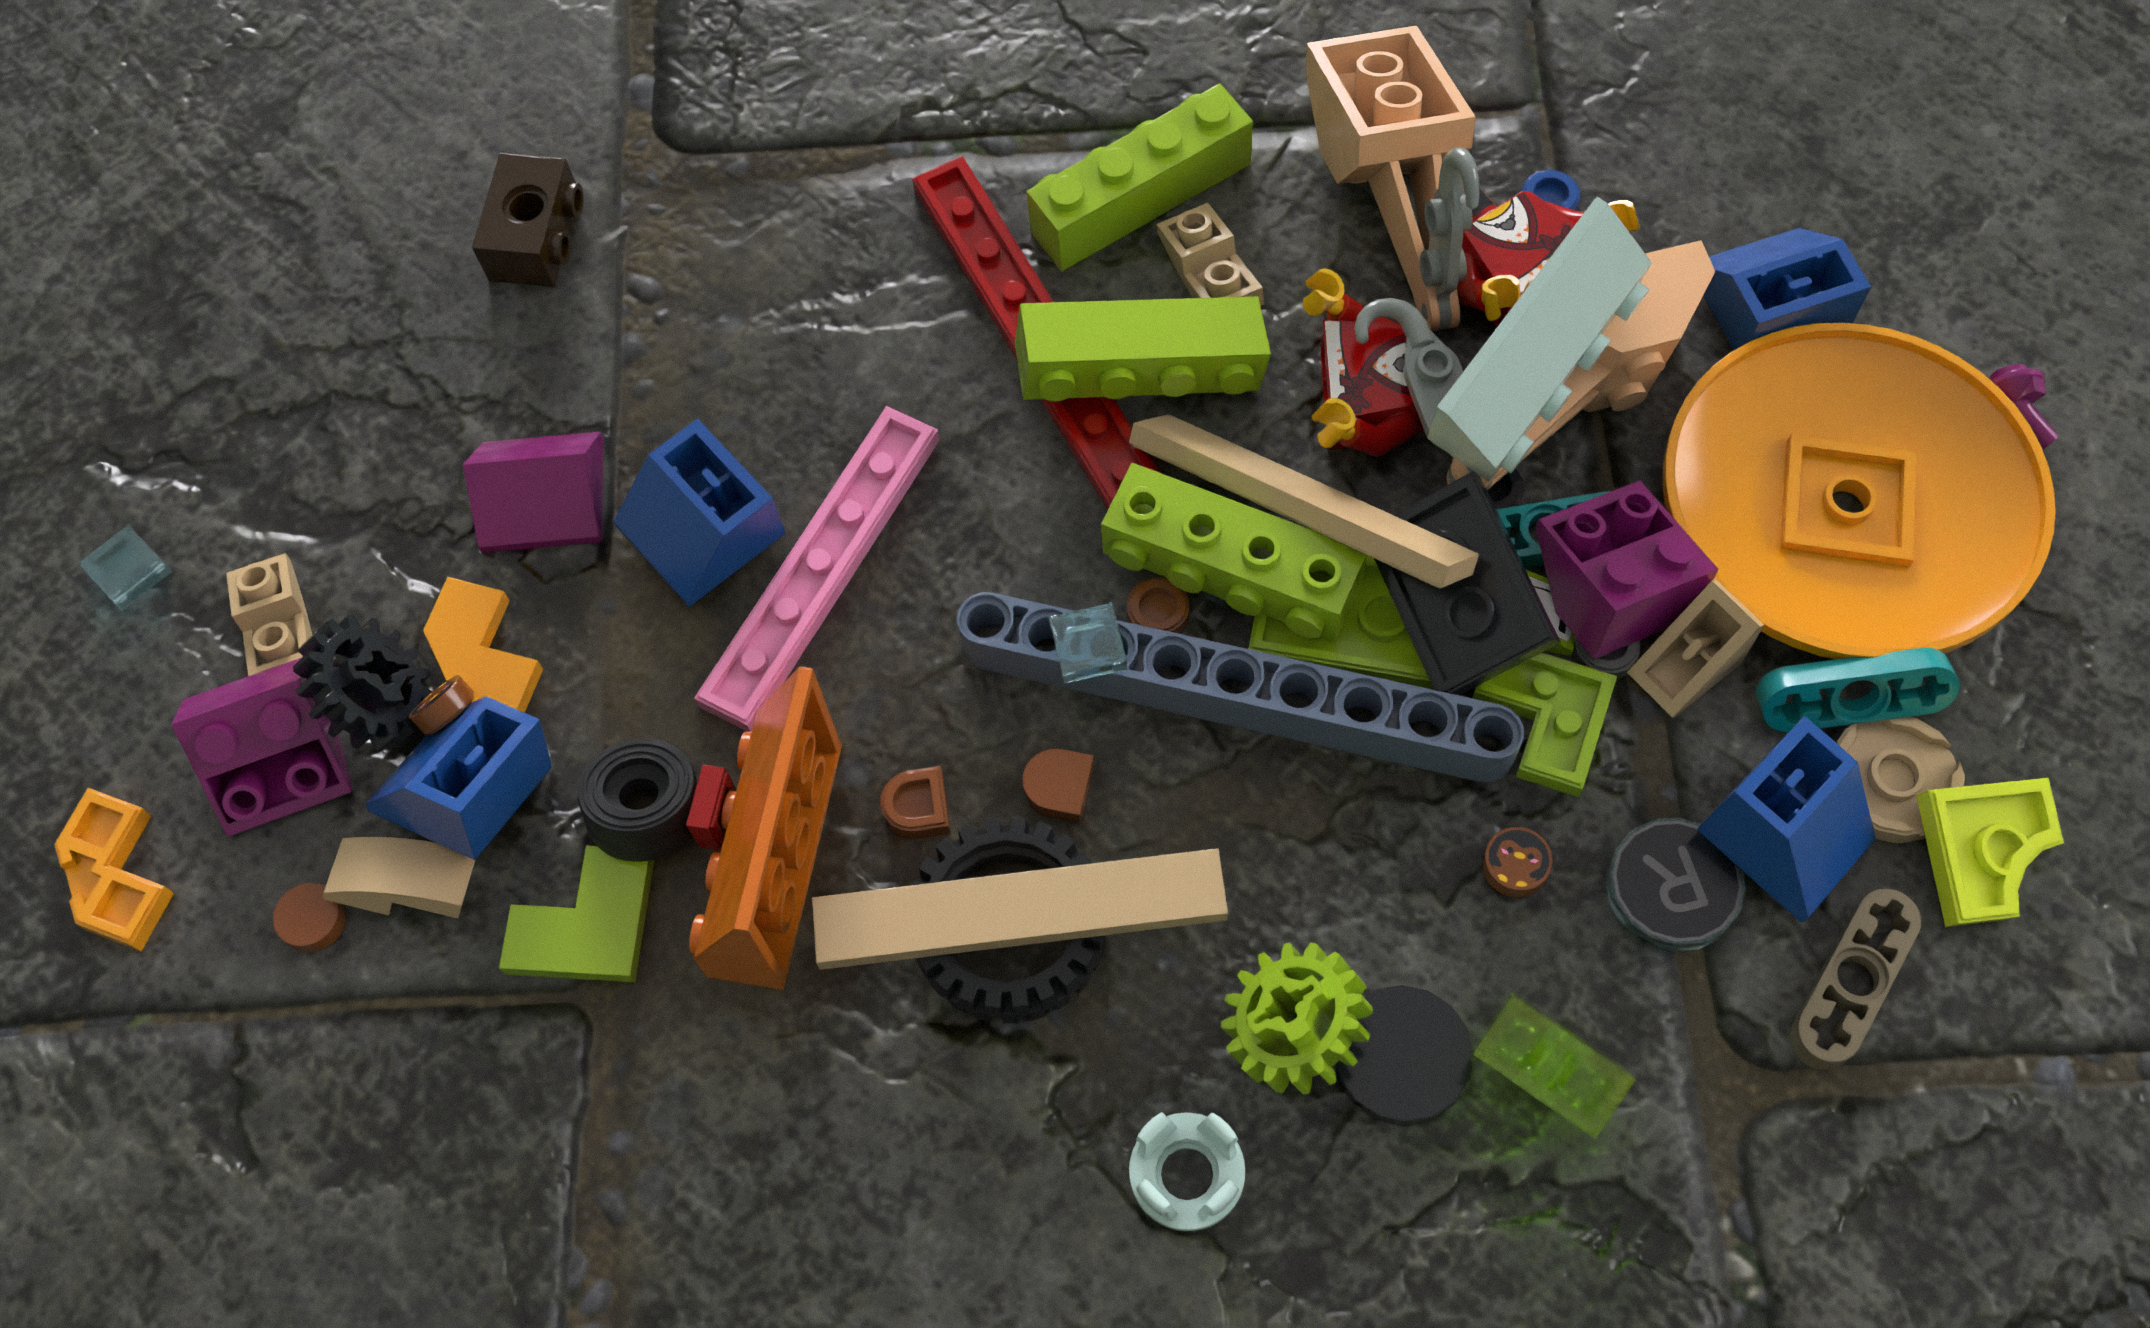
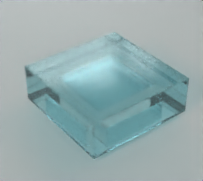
M129 525L78 563L121 610H124L172 572Z
M1112 603L1049 616L1052 637L1064 683L1127 670V659Z

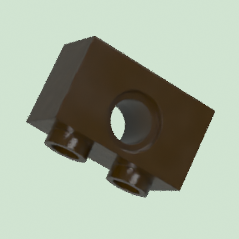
M499 154L472 245V249L488 281L555 287L560 266L566 265L570 257L571 240L569 233L573 219L580 217L584 203L582 186L580 183L575 182L566 159Z

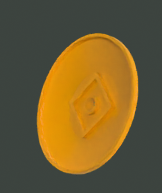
M1817 323L1796 326L1772 332L1730 352L1698 380L1685 398L1672 425L1663 460L1665 508L1719 569L1713 580L1717 579L1764 624L1761 632L1796 649L1831 659L1878 657L1894 651L1916 648H1934L1945 654L1973 642L2003 621L2027 595L2042 571L2054 534L2056 509L2050 469L2037 437L2016 405L1989 378L1962 358L1916 336L1883 327L1854 323ZM1848 492L1855 495L1862 503L1863 511L1851 513L1842 510L1834 502L1832 494Z

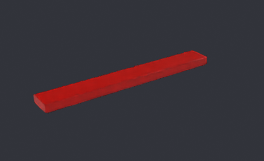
M960 156L912 178L913 188L1017 360L1014 341L1020 303H1053V300L963 156ZM1106 397L1068 398L1062 401L1041 399L1107 510L1131 463L1159 472L1148 453L1129 443L1132 427L1114 399Z

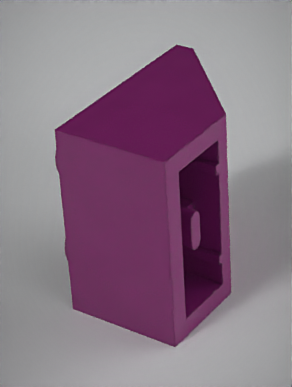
M1641 481L1541 518L1536 525V532L1556 614L1593 659L1666 630L1715 578L1719 570Z
M302 658L183 699L171 726L227 837L352 792V784L339 734L334 738L328 734L331 721L325 716L312 719L308 715L316 705L313 698H304L297 695L296 689L307 680L293 672V666Z

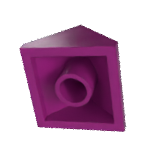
M590 432L482 442L462 464L480 551L488 553L602 542L604 439L602 433Z

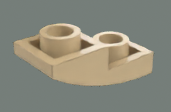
M1209 203L1156 224L1158 235L1192 298L1259 296L1260 306L1264 305L1263 287L1236 254L1234 235Z
M284 553L226 573L231 615L243 632L248 676L302 658L303 656L298 649L312 636V631L291 560L287 554Z
M393 837L342 838L322 899L385 915L390 914L392 904L396 903L458 919L475 860L431 841Z

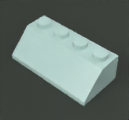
M1599 197L1594 199L1436 407L1427 439L1488 482L1492 480L1501 467L1509 473L1514 471L1534 443L1533 440L1525 435L1539 416L1549 423L1573 392L1564 383L1577 366H1580L1587 372L1593 367L1611 342V339L1602 333L1616 315L1627 321L1650 290L1641 281L1652 262L1608 203Z

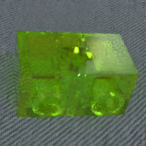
M1512 990L1473 1046V1055L1594 1139H1596L1636 1081L1628 1069Z

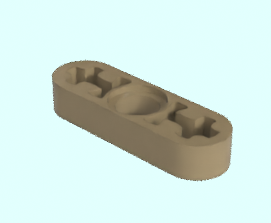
M1878 889L1866 895L1851 912L1790 1028L1789 1038L1791 1047L1796 1056L1806 1065L1818 1070H1832L1843 1065L1860 1048L1921 928L1920 912L1915 903L1905 894L1893 889ZM1882 910H1885L1894 916L1891 921V926L1894 930L1880 942L1875 950L1865 944L1871 939L1878 926V920L1875 917ZM1844 962H1856L1863 965L1873 978L1871 994L1857 996L1846 991L1838 980L1837 971L1839 965ZM1834 1007L1841 1011L1847 1012L1840 1018L1833 1031V1038L1841 1044L1834 1043L1825 1050L1816 1044L1819 1033L1811 1027L1817 1028L1831 1015Z

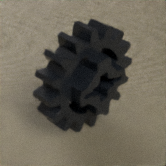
M347 615L339 624L333 619L328 620L300 646L298 651L303 658L293 666V672L307 679L296 689L297 695L304 698H313L316 704L308 715L312 719H318L323 716L329 719L331 723L328 734L334 738L344 730L350 733V741L353 748L359 749L370 739L376 751H383L392 742L396 745L402 744L418 730V727L409 718V715L432 691L421 685L431 676V673L428 669L416 668L413 660L419 654L416 647L403 650L398 645L401 633L395 629L387 636L381 634L377 619L371 618L362 627L354 615Z

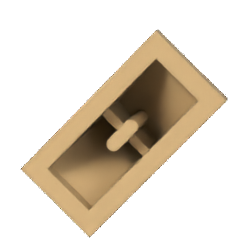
M1717 579L1712 580L1627 673L1674 718L1742 664L1764 624Z

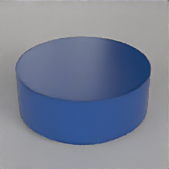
M1555 170L1536 172L1527 178L1522 187V191H1531L1545 202L1547 201L1577 211L1580 200L1579 187L1570 176L1563 172Z

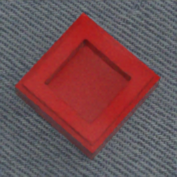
M702 764L686 823L687 828L699 847L719 851L722 849L726 830L722 828L721 822L724 800L729 791H737L728 772L723 767Z

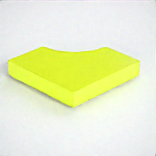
M2049 778L1933 789L1916 794L1945 927L2002 921L2020 917L2018 890L2026 867L2043 850L2064 843Z

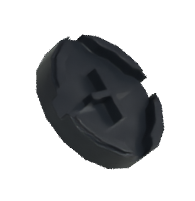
M1405 985L1376 989L1364 997L1373 1007V1014L1358 1020L1370 1034V1039L1368 1042H1352L1349 1050L1358 1061L1354 1067L1346 1065L1341 1061L1335 1064L1338 1083L1349 1097L1350 1095L1354 1103L1362 1107V1111L1376 1121L1403 1127L1431 1122L1454 1105L1469 1082L1474 1054L1468 1029L1450 1004L1428 990Z

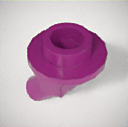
M2013 364L2002 367L1990 375L1989 379L2006 394L2029 423L2042 449L2051 445L2058 438V434L2032 404L2046 395L2044 373L2038 369L2028 368L2024 364Z

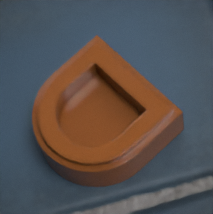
M1048 749L1035 755L1028 762L1023 772L1024 793L1030 806L1042 815L1081 823L1095 764L1094 755L1063 749Z
M941 766L905 771L889 780L882 791L880 806L885 822L894 833L909 839L951 834Z

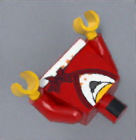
M1480 190L1478 206L1472 209V227L1469 231L1463 232L1462 249L1466 258L1467 274L1465 280L1458 282L1456 288L1459 302L1462 305L1486 312V318L1489 321H1493L1495 326L1498 327L1521 297L1527 282L1534 280L1584 212L1545 202L1531 191H1521L1504 203L1496 206ZM1618 200L1608 203L1627 230L1635 232L1640 228L1632 202Z
M1326 268L1320 269L1305 281L1307 288L1313 291L1303 299V308L1308 315L1318 316L1327 310L1328 320H1323L1319 352L1324 404L1311 416L1314 422L1317 421L1325 424V428L1317 435L1318 442L1327 450L1351 448L1374 457L1383 456L1412 438L1413 435L1423 431L1422 423L1403 375L1406 336L1400 324L1381 317L1370 323L1368 328L1369 339L1365 344H1360L1356 339L1354 326L1357 315L1364 306L1347 294H1344V284L1337 273Z

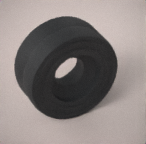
M632 739L605 749L587 765L579 781L578 804L591 839L602 851L620 860L632 862L650 861L676 851L691 838L692 834L687 828L686 823L698 782L691 762L675 746L655 739ZM651 790L658 794L655 802L647 808L632 810L623 806L625 799L636 791Z

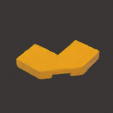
M447 577L423 630L446 681L456 675H460L475 692L472 702L487 696L525 713L543 672L542 666L538 660L489 648L510 602L504 591Z
M87 788L54 844L60 867L65 870L72 895L69 902L75 924L86 931L141 952L174 895L171 890L163 885L121 870L152 815L142 807Z

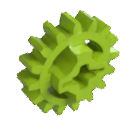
M1310 942L1305 949L1303 957L1291 943L1283 944L1281 959L1274 962L1264 952L1259 954L1258 961L1261 970L1255 976L1250 972L1241 970L1237 976L1245 985V989L1242 994H1226L1224 999L1236 1012L1235 1016L1221 1021V1028L1233 1039L1226 1047L1228 1053L1242 1065L1241 1069L1256 1083L1264 1080L1276 1093L1282 1094L1287 1088L1289 1081H1291L1302 1094H1309L1312 1086V1077L1320 1075L1329 1085L1336 1082V1075L1333 1066L1338 1061L1353 1067L1358 1062L1354 1054L1349 1050L1352 1042H1368L1370 1039L1368 1031L1358 1022L1359 1019L1373 1014V1007L1362 995L1367 988L1365 983L1354 970H1350L1351 967L1340 954L1333 952L1327 956L1317 943Z

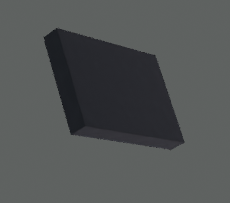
M1472 471L1394 515L1479 554L1473 575L1440 589L1374 558L1434 690L1461 695L1561 643L1487 489L1476 472Z

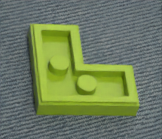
M1540 653L1478 685L1475 688L1473 699L1500 704L1511 709L1518 716L1533 720L1516 774L1517 778L1579 797L1586 781L1617 676L1549 654Z
M586 846L575 908L510 905L499 969L505 975L636 982L655 859L642 862L625 861L606 854L598 846Z

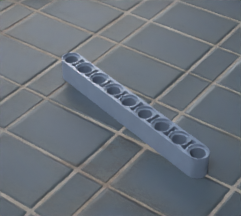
M981 592L972 595L962 603L957 612V626L965 658L973 666L982 670L1469 780L1494 782L1503 779L1511 771L1524 739V727L1519 716L1511 709L1500 704L996 593ZM995 625L1001 628L999 633L989 638H980L974 635L980 627ZM1045 639H1056L1063 643L1058 649L1050 652L1034 648L1037 643ZM1107 652H1116L1125 658L1120 663L1112 666L1100 664L1095 660L1101 654ZM1167 666H1178L1184 669L1187 674L1181 678L1171 680L1159 676L1157 672ZM1233 679L1245 682L1250 688L1239 694H1231L1224 691L1219 685L1224 681ZM1292 693H1299L1307 696L1313 703L1304 708H1294L1287 705L1282 698ZM1354 707H1363L1370 710L1376 716V719L1367 723L1357 722L1351 719L1346 714V711ZM1418 721H1425L1433 724L1440 734L1434 737H1423L1412 730L1410 725ZM1482 735L1492 736L1498 739L1505 749L1499 752L1487 751L1477 744L1475 738Z

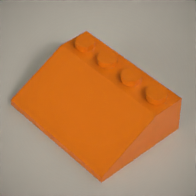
M799 666L757 710L752 732L745 731L741 736L737 753V765L742 771L737 791H729L724 800L721 822L722 828L726 830L722 849L721 852L712 853L706 870L705 884L707 891H711L705 915L698 914L695 917L689 938L690 953L694 954L693 959L708 978L780 990L785 988L842 748L813 668Z

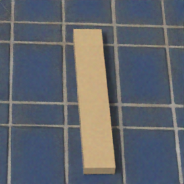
M1170 414L1133 423L1129 443L1133 444L1134 447L1439 589L1474 573L1479 557L1478 553Z
M1218 848L812 897L816 964L820 970L1228 920V909Z

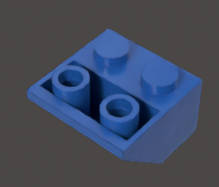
M1797 228L1709 256L1715 273L1703 296L1733 350H1736L1752 340L1791 327L1817 323H1853L1871 289V285L1843 239Z
M698 418L648 454L613 520L618 530L688 607L786 534L772 496Z
M487 696L471 702L445 727L434 734H427L365 803L368 812L475 860L552 768L540 719Z
M1806 716L1756 764L1697 828L1701 834L1801 923L1809 918L1876 839L1858 761Z

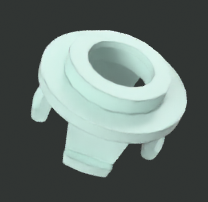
M1161 1112L1147 1122L1136 1138L1137 1142L1133 1148L1129 1165L1131 1188L1140 1207L1157 1223L1179 1231L1202 1230L1223 1220L1237 1204L1245 1181V1162L1241 1148L1237 1143L1238 1138L1232 1128L1215 1113H1210L1207 1117L1196 1113H1177L1166 1116ZM1184 1149L1198 1151L1211 1164L1213 1172L1212 1184L1207 1192L1197 1199H1178L1170 1194L1163 1185L1161 1177L1163 1164L1168 1156L1176 1151Z

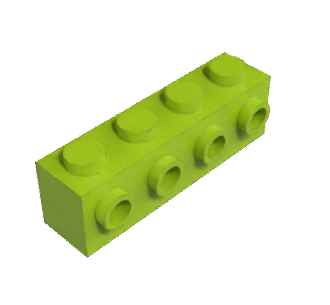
M1221 83L1201 94L1189 96L1178 107L1155 120L1142 122L1128 135L1106 147H1098L1092 150L1083 160L1058 174L1045 176L1033 188L1027 190L1031 234L1061 272L1251 165L1253 120Z
M1259 296L1020 303L1014 341L1023 400L1045 399L1048 401H1062L1068 398L1087 397L1121 399L1127 396L1140 395L1179 397L1193 393L1220 392L1235 395L1247 391H1260L1271 356Z
M1131 463L1101 523L1103 553L1109 555L1121 567L1133 571L1146 569L1167 577L1171 584L1189 593L1206 592L1224 599L1230 607L1240 613L1250 616L1263 614L1284 622L1292 632L1311 639L1323 637L1333 642L1336 641L1363 581L1367 560L1366 554L1317 531L1135 463Z

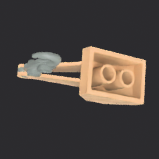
M1417 26L1307 43L1306 78L1320 154L1337 184H1357L1369 181L1412 291L1416 307L1427 321L1429 329L1434 332L1457 328L1460 322V306L1456 288L1458 282L1464 281L1467 274L1466 258L1462 249L1463 232L1469 231L1472 227V209L1478 206L1480 193L1477 166L1469 152L1473 146L1476 118ZM1402 173L1410 175L1421 236Z
M1701 240L1645 253L1652 263L1641 283L1650 289L1627 321L1616 315L1602 333L1611 339V342L1593 367L1587 372L1580 366H1577L1564 385L1573 390V392L1549 423L1539 416L1525 435L1533 440L1534 443L1524 458L1582 409L1592 412L1611 407L1614 411H1623L1635 407L1646 399L1649 390L1660 372L1665 368L1666 362L1682 338L1715 273ZM1533 280L1527 282L1524 291ZM1395 298L1377 299L1367 304L1357 315L1354 326L1356 339L1360 344H1365L1369 339L1368 328L1370 323L1377 318L1389 317L1401 325L1406 336L1403 375L1425 434L1428 437L1436 407L1464 371L1457 355L1450 348L1446 347L1429 329L1427 321L1416 307L1406 301ZM1451 456L1452 463L1447 472L1448 485L1472 472L1470 468L1453 456ZM1501 467L1490 482L1481 477L1486 489H1490L1508 471Z

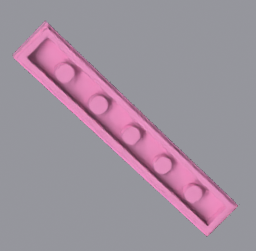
M888 406L885 407L694 697L699 708L745 731L752 732L757 710L785 682L939 443L938 429Z

